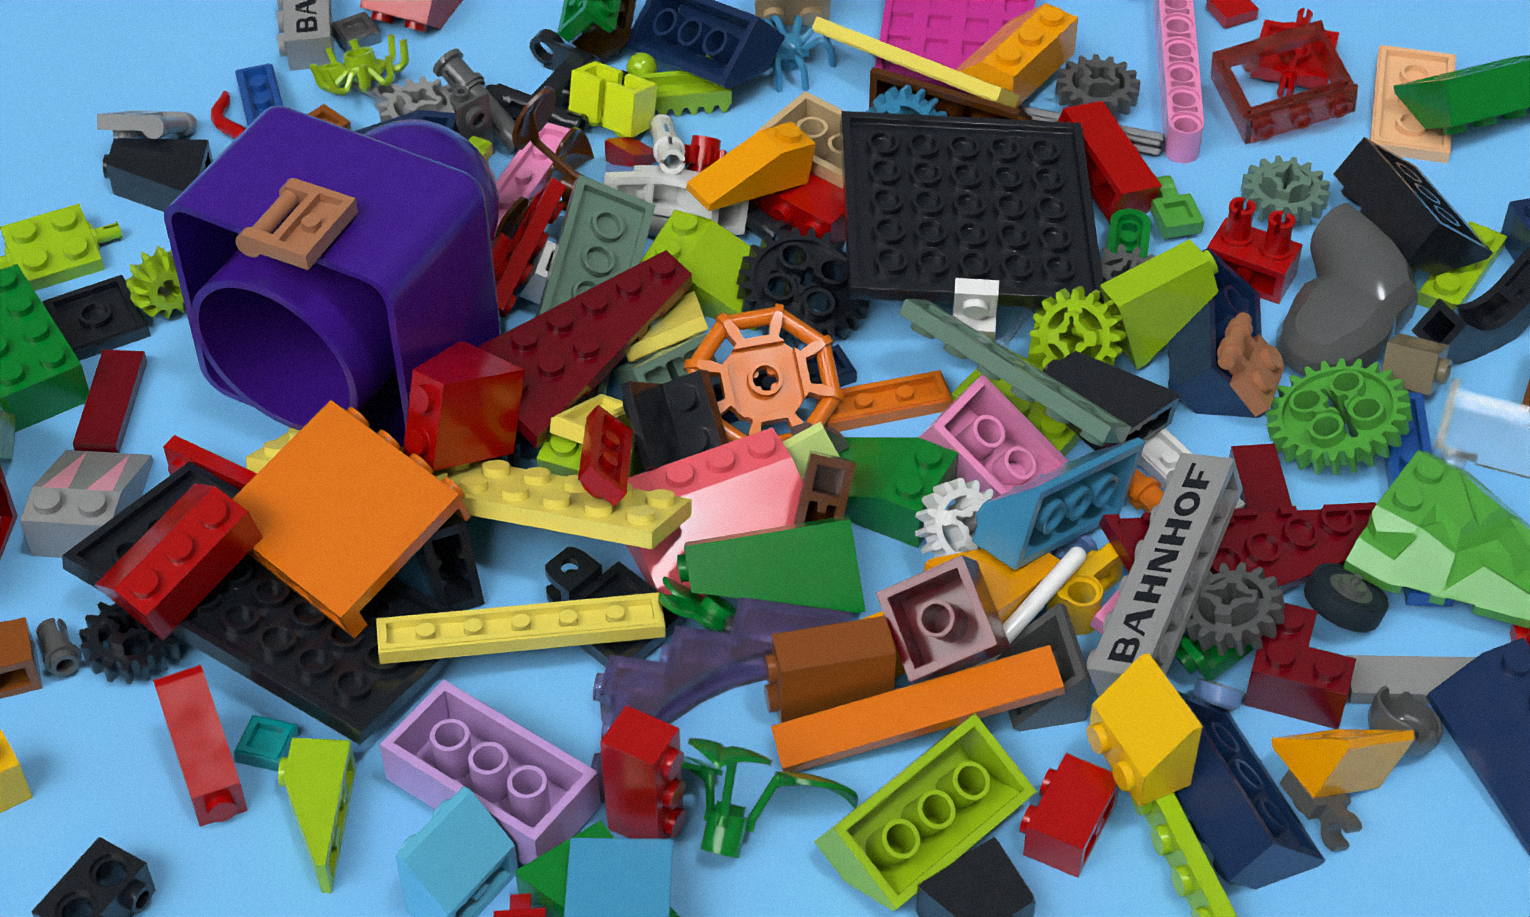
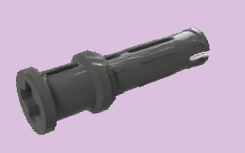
M458 48L445 53L433 67L435 75L443 77L453 90L456 87L464 86L475 96L485 91L489 92L485 87L484 77L479 72L474 73L463 60L464 54ZM489 93L493 134L498 137L510 154L517 153L519 149L513 145L512 141L515 122Z

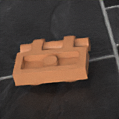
M1241 312L1235 318H1232L1227 325L1225 338L1221 340L1217 350L1218 365L1232 374L1229 385L1256 417L1270 409L1285 365L1280 352L1273 345H1268L1260 334L1255 337L1251 336L1253 332L1252 318L1249 314Z

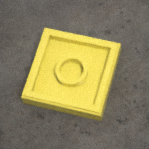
M695 291L683 295L664 316H657L648 326L647 334L639 342L635 340L626 349L625 354L629 362L637 361L654 352L706 332L709 329Z

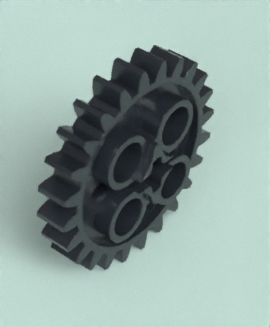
M793 227L790 237H787L780 229L776 231L774 241L766 235L762 236L760 247L752 244L749 255L743 256L736 282L739 285L737 298L743 300L742 312L774 307L775 303L782 304L786 311L824 336L829 334L833 341L835 335L842 340H846L850 329L858 330L861 319H865L870 300L849 299L847 253L843 251L845 241L841 240L836 244L830 243L829 232H826L821 239L816 238L815 230L811 227L807 236H801L797 227ZM769 325L764 326L762 335H768ZM781 328L779 337L783 340H786L787 337L793 338L794 347L798 349L802 341Z

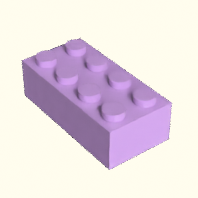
M443 680L380 743L387 780L435 810L444 800L451 799L463 786L467 787L475 794L515 844L517 861L523 865L573 837L601 806L598 771L446 680Z

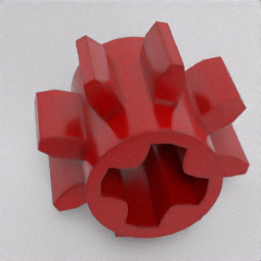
M692 135L691 145L684 144L685 161L683 163L687 166V170L702 172L726 155L727 151L720 150L721 140Z

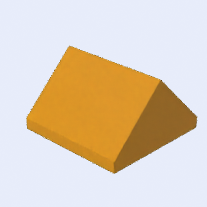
M1331 729L1273 737L1271 740L1274 751L1313 798L1379 788L1414 741V730Z

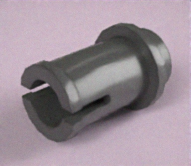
M49 618L41 622L36 629L37 637L41 641L45 652L43 663L46 670L58 677H66L77 671L82 655L79 647L72 644L67 632L66 623L58 618L57 628L55 619Z

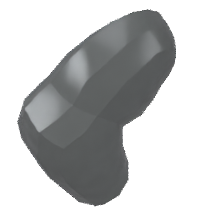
M1343 203L1332 208L1320 220L1314 230L1310 251L1317 278L1305 283L1297 293L1276 336V349L1280 352L1283 362L1292 370L1306 376L1304 367L1308 366L1316 372L1321 370L1322 361H1326L1331 368L1336 367L1340 358H1344L1346 366H1352L1358 358L1362 359L1363 368H1368L1385 355L1387 342L1411 320L1417 306L1418 293L1413 269L1395 243L1351 204Z

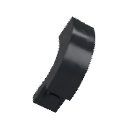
M1526 248L1495 285L1473 301L1457 305L1439 298L1411 331L1418 338L1450 345L1447 359L1452 360V362L1475 360L1510 342L1530 325V249Z

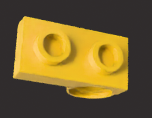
M1110 542L1098 551H1090L1086 555L1084 563L1047 603L1046 612L1058 603L1066 605L1076 635L1089 634L1095 630L1090 624L1101 609L1103 594L1122 579L1124 564Z

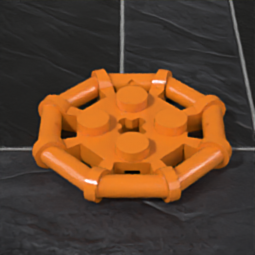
M775 303L774 307L729 315L724 312L720 313L715 317V324L692 357L684 362L683 370L688 374L698 370H708L710 377H719L723 400L717 402L721 416L730 410L739 420L751 424L748 435H745L722 419L728 443L760 432L761 426L786 422L790 428L803 423L795 413L800 409L807 396L819 400V403L805 422L812 425L821 421L824 426L838 404L844 403L845 392L840 388L831 347L834 341L829 334L824 336L786 311L782 304ZM769 325L768 335L744 339L740 330ZM781 328L807 346L800 351L795 347L792 349L784 343L785 340L779 337ZM725 338L734 346L731 354L723 364L710 361ZM816 357L822 384L811 383L806 361ZM760 370H766L768 377L775 376L777 383L771 384L769 391L762 390L761 386H755L753 380L758 378ZM791 433L778 435L782 442L793 437Z

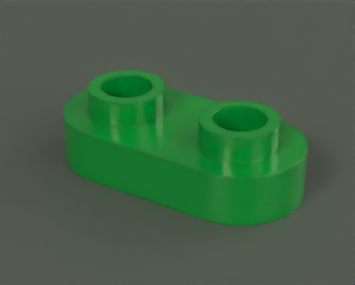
M1121 209L1115 212L1110 219L1107 248L1113 254L1117 253L1119 244L1124 245L1126 253H1132L1136 247H1140V257H1147L1151 229L1150 218L1144 212L1136 209Z

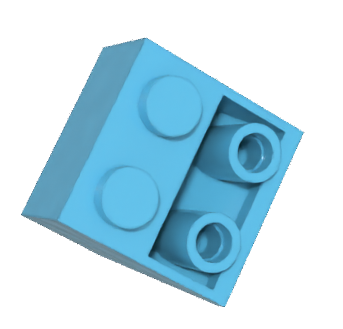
M465 786L451 799L444 800L436 808L432 819L417 834H412L404 840L396 855L406 910L414 917H478L516 876L515 870L518 869L515 844L475 794Z

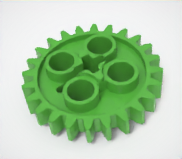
M1340 358L1336 367L1331 368L1326 361H1322L1321 370L1316 372L1308 366L1304 367L1306 376L1303 378L1295 375L1289 376L1291 387L1278 386L1279 397L1273 398L1271 410L1266 411L1268 421L1266 425L1270 441L1275 443L1277 453L1283 452L1286 463L1296 459L1299 470H1303L1308 465L1313 464L1315 474H1320L1325 466H1331L1333 475H1338L1341 466L1345 465L1348 466L1352 473H1355L1357 471V463L1361 461L1370 467L1374 466V455L1377 454L1388 458L1390 457L1388 445L1394 447L1402 445L1400 435L1409 434L1408 422L1413 420L1409 392L1404 390L1403 380H1394L1391 369L1380 373L1377 362L1365 369L1363 368L1362 359L1359 358L1352 366H1346L1344 358ZM1328 397L1332 401L1333 407L1329 406ZM1345 424H1348L1350 435L1345 430Z

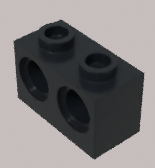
M99 836L31 913L33 917H133L147 907L156 889L147 862Z

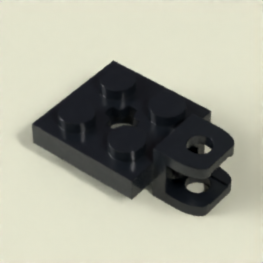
M566 547L545 564V575L552 583L546 587V597L549 602L658 593L656 589L620 561L616 562L602 574V565L587 553L575 547ZM571 563L576 565L578 569H568L563 572L561 567ZM662 605L665 621V637L578 646L618 678H621L684 625L685 617L673 614Z

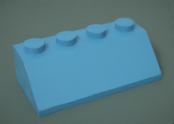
M1138 437L1090 452L1076 460L1066 462L1063 466L1046 474L1043 473L1030 482L1016 486L1009 492L994 499H988L982 504L976 514V522L978 524L972 542L1016 570L1099 527V522L1103 515H1120L1146 442Z

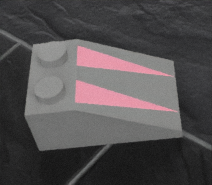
M65 450L32 486L20 519L31 555L62 558L64 553L142 497L153 464L152 455Z

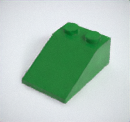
M844 437L849 448L838 454L840 457L854 460L856 463L844 516L849 515L851 522L919 548L925 537L916 536L915 531L924 528V522L917 519L915 515L916 512L928 509L921 499L923 496L934 493V486L956 479L958 452L918 437Z

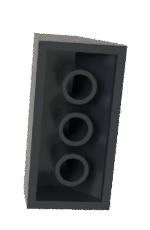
M1363 137L1334 172V176L1344 186L1341 189V193L1352 203L1360 206L1359 212L1372 221L1395 243L1413 269V272L1419 268L1432 276H1436L1486 260L1493 254L1490 248L1417 166L1368 138Z

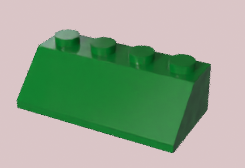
M1530 55L1513 56L1393 85L1394 93L1425 129L1442 128L1443 135L1467 131L1466 124L1473 122L1474 127L1498 123L1497 116L1503 115L1504 119L1527 116V108H1530Z

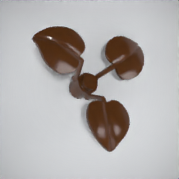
M546 85L520 112L513 128L512 141L513 145L519 150H523L531 141L536 148L553 161L547 173L546 183L554 177L567 186L562 194V200H559L564 204L562 210L566 211L573 184L579 174L582 175L575 170L583 163L594 159V155L586 134L577 127H573L567 132L559 143L556 153L541 142L538 132L544 128L550 119L556 103L554 88ZM522 196L512 204L501 219L495 238L500 233H503L510 239L513 238L533 197L528 200Z

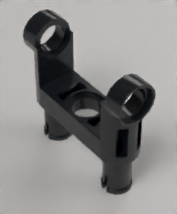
M542 29L529 43V48L534 58L542 63L544 68L554 71L532 95L500 83L497 85H487L486 89L512 119L516 121L525 105L546 85H549L555 90L556 103L548 123L569 129L577 127L586 133L589 124L588 116L568 109L572 70L591 62L597 61L601 63L600 59L595 54L565 44L556 32ZM540 42L547 45L553 55L544 50ZM621 70L623 71L622 86H624L625 75H627L628 72L625 70Z

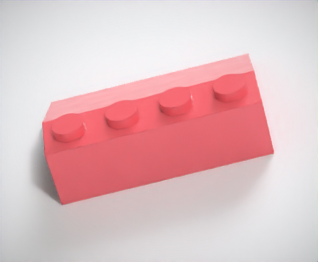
M773 427L629 477L628 483L634 489L645 491L665 489L674 492L675 496L692 499V516L653 549L626 545L646 582L658 592H662L664 595H672L670 590L663 584L662 579L664 576L691 589L690 581L681 582L677 555L685 554V542L792 525L802 487V479L792 456ZM699 594V595H700L702 598H704L706 594Z

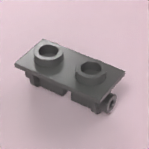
M456 87L450 95V103L454 107L457 133L468 140L471 136H476L490 141L493 154H495L489 92L485 91L475 96L467 87Z

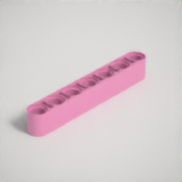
M1154 0L1162 129L1165 135L1164 152L1171 161L1182 164L1191 163L1199 157L1204 127L1193 0Z

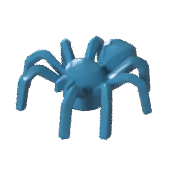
M799 14L794 17L792 33H786L783 21L778 15H771L769 20L762 18L774 28L776 23L778 31L786 36L773 59L774 90L776 92L783 91L782 70L792 71L798 68L801 74L802 90H809L808 70L804 57H809V50L818 45L826 48L830 67L835 68L837 66L835 49L829 37L822 35L823 38L818 37L804 45L814 33V29H812V25L800 39L799 34H801L803 19Z

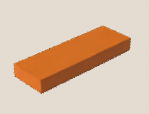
M941 370L841 388L845 392L844 403L838 404L824 426L832 427L841 432L940 413L953 402Z

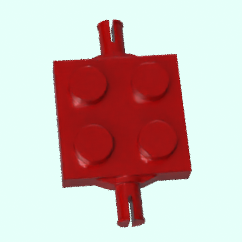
M1305 8L1298 10L1295 22H1278L1264 19L1250 77L1263 79L1268 82H1280L1277 95L1281 99H1283L1285 89L1287 90L1285 100L1292 98L1295 85L1306 89L1324 91L1327 89L1340 32L1323 30L1310 25L1313 12L1308 8L1305 18L1303 17Z

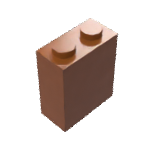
M885 616L771 634V654L764 655L765 672L769 683L764 685V693L768 712H777L779 723L895 689L896 650Z

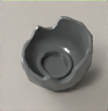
M1387 686L1381 687L1375 694L1368 712L1369 729L1414 730V741L1403 756L1424 755L1435 749L1443 734L1440 717L1427 705L1413 700L1410 692L1405 691L1397 697H1389V688Z

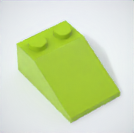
M675 209L641 259V262L667 250L692 273V286L684 295L695 291L704 316L715 319L722 312L727 315L741 313L743 300L737 298L739 285L736 282L742 258L749 255L750 245L711 219ZM758 327L751 328L750 330L756 331Z

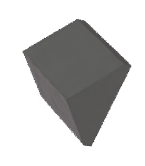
M1058 603L1024 628L1010 644L1012 649L1002 653L997 659L1050 645L1064 684L1065 694L1008 710L1013 729L1019 732L1084 722L1086 719L1091 678L1066 605Z

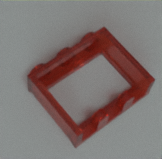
M1322 20L1212 52L1211 79L1245 145L1259 140H1268L1275 135L1295 129H1305L1312 124L1332 118H1341L1355 112L1358 85L1354 84L1325 31ZM1312 43V49L1331 83L1251 107L1230 67L1241 64L1246 73H1251L1259 67L1260 58L1278 54L1282 62H1288L1294 58L1297 47Z

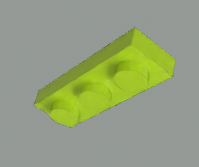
M1469 221L1468 225L1490 248L1493 254L1486 260L1436 276L1430 275L1419 290L1417 304L1430 309L1439 298L1452 304H1465L1503 251L1508 236Z

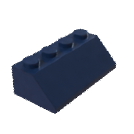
M647 0L631 29L630 39L627 41L625 48L636 53H647L656 61L728 89L768 71L786 36L759 16L716 0Z
M1206 248L1203 251L1208 250L1211 253L1218 267V273L1214 275L1218 293L1169 341L1168 387L1180 396L1179 402L1185 403L1196 414L1259 418L1265 415V412L1255 417L1229 384L1232 374L1228 370L1219 367L1217 350L1221 340L1225 338V330L1229 321L1241 312L1249 314L1252 318L1253 332L1251 336L1255 337L1258 334L1262 336L1260 294L1210 248Z
M1520 638L1481 653L1430 691L1426 698L1530 856V646L1524 638Z
M1177 691L1201 723L1202 731L1191 785L1174 792L1179 804L1183 806L1190 817L1189 823L1196 837L1207 845L1215 859L1212 861V864L1219 876L1229 884L1235 883L1256 890L1319 867L1325 862L1324 857L1228 710Z

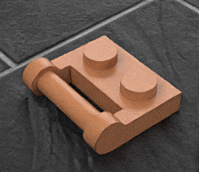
M290 178L280 188V196L252 227H245L236 237L235 243L239 250L249 257L255 258L261 254L309 270L358 213L356 198L299 179Z

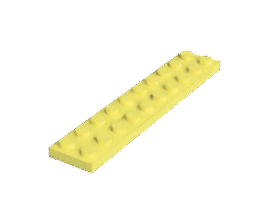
M289 428L288 432L279 438L265 442L262 448L246 456L247 469L258 473L300 430ZM503 460L477 461L435 470L432 473L440 481L445 477L451 479L465 493L462 501L471 516L647 549L656 547L692 516V499L675 496V493L670 490L656 489L645 491L634 489L628 483L627 494L616 506H613L604 498L598 499L590 495L578 480V474L561 476L550 474V470L542 467L527 469L511 467L507 461Z

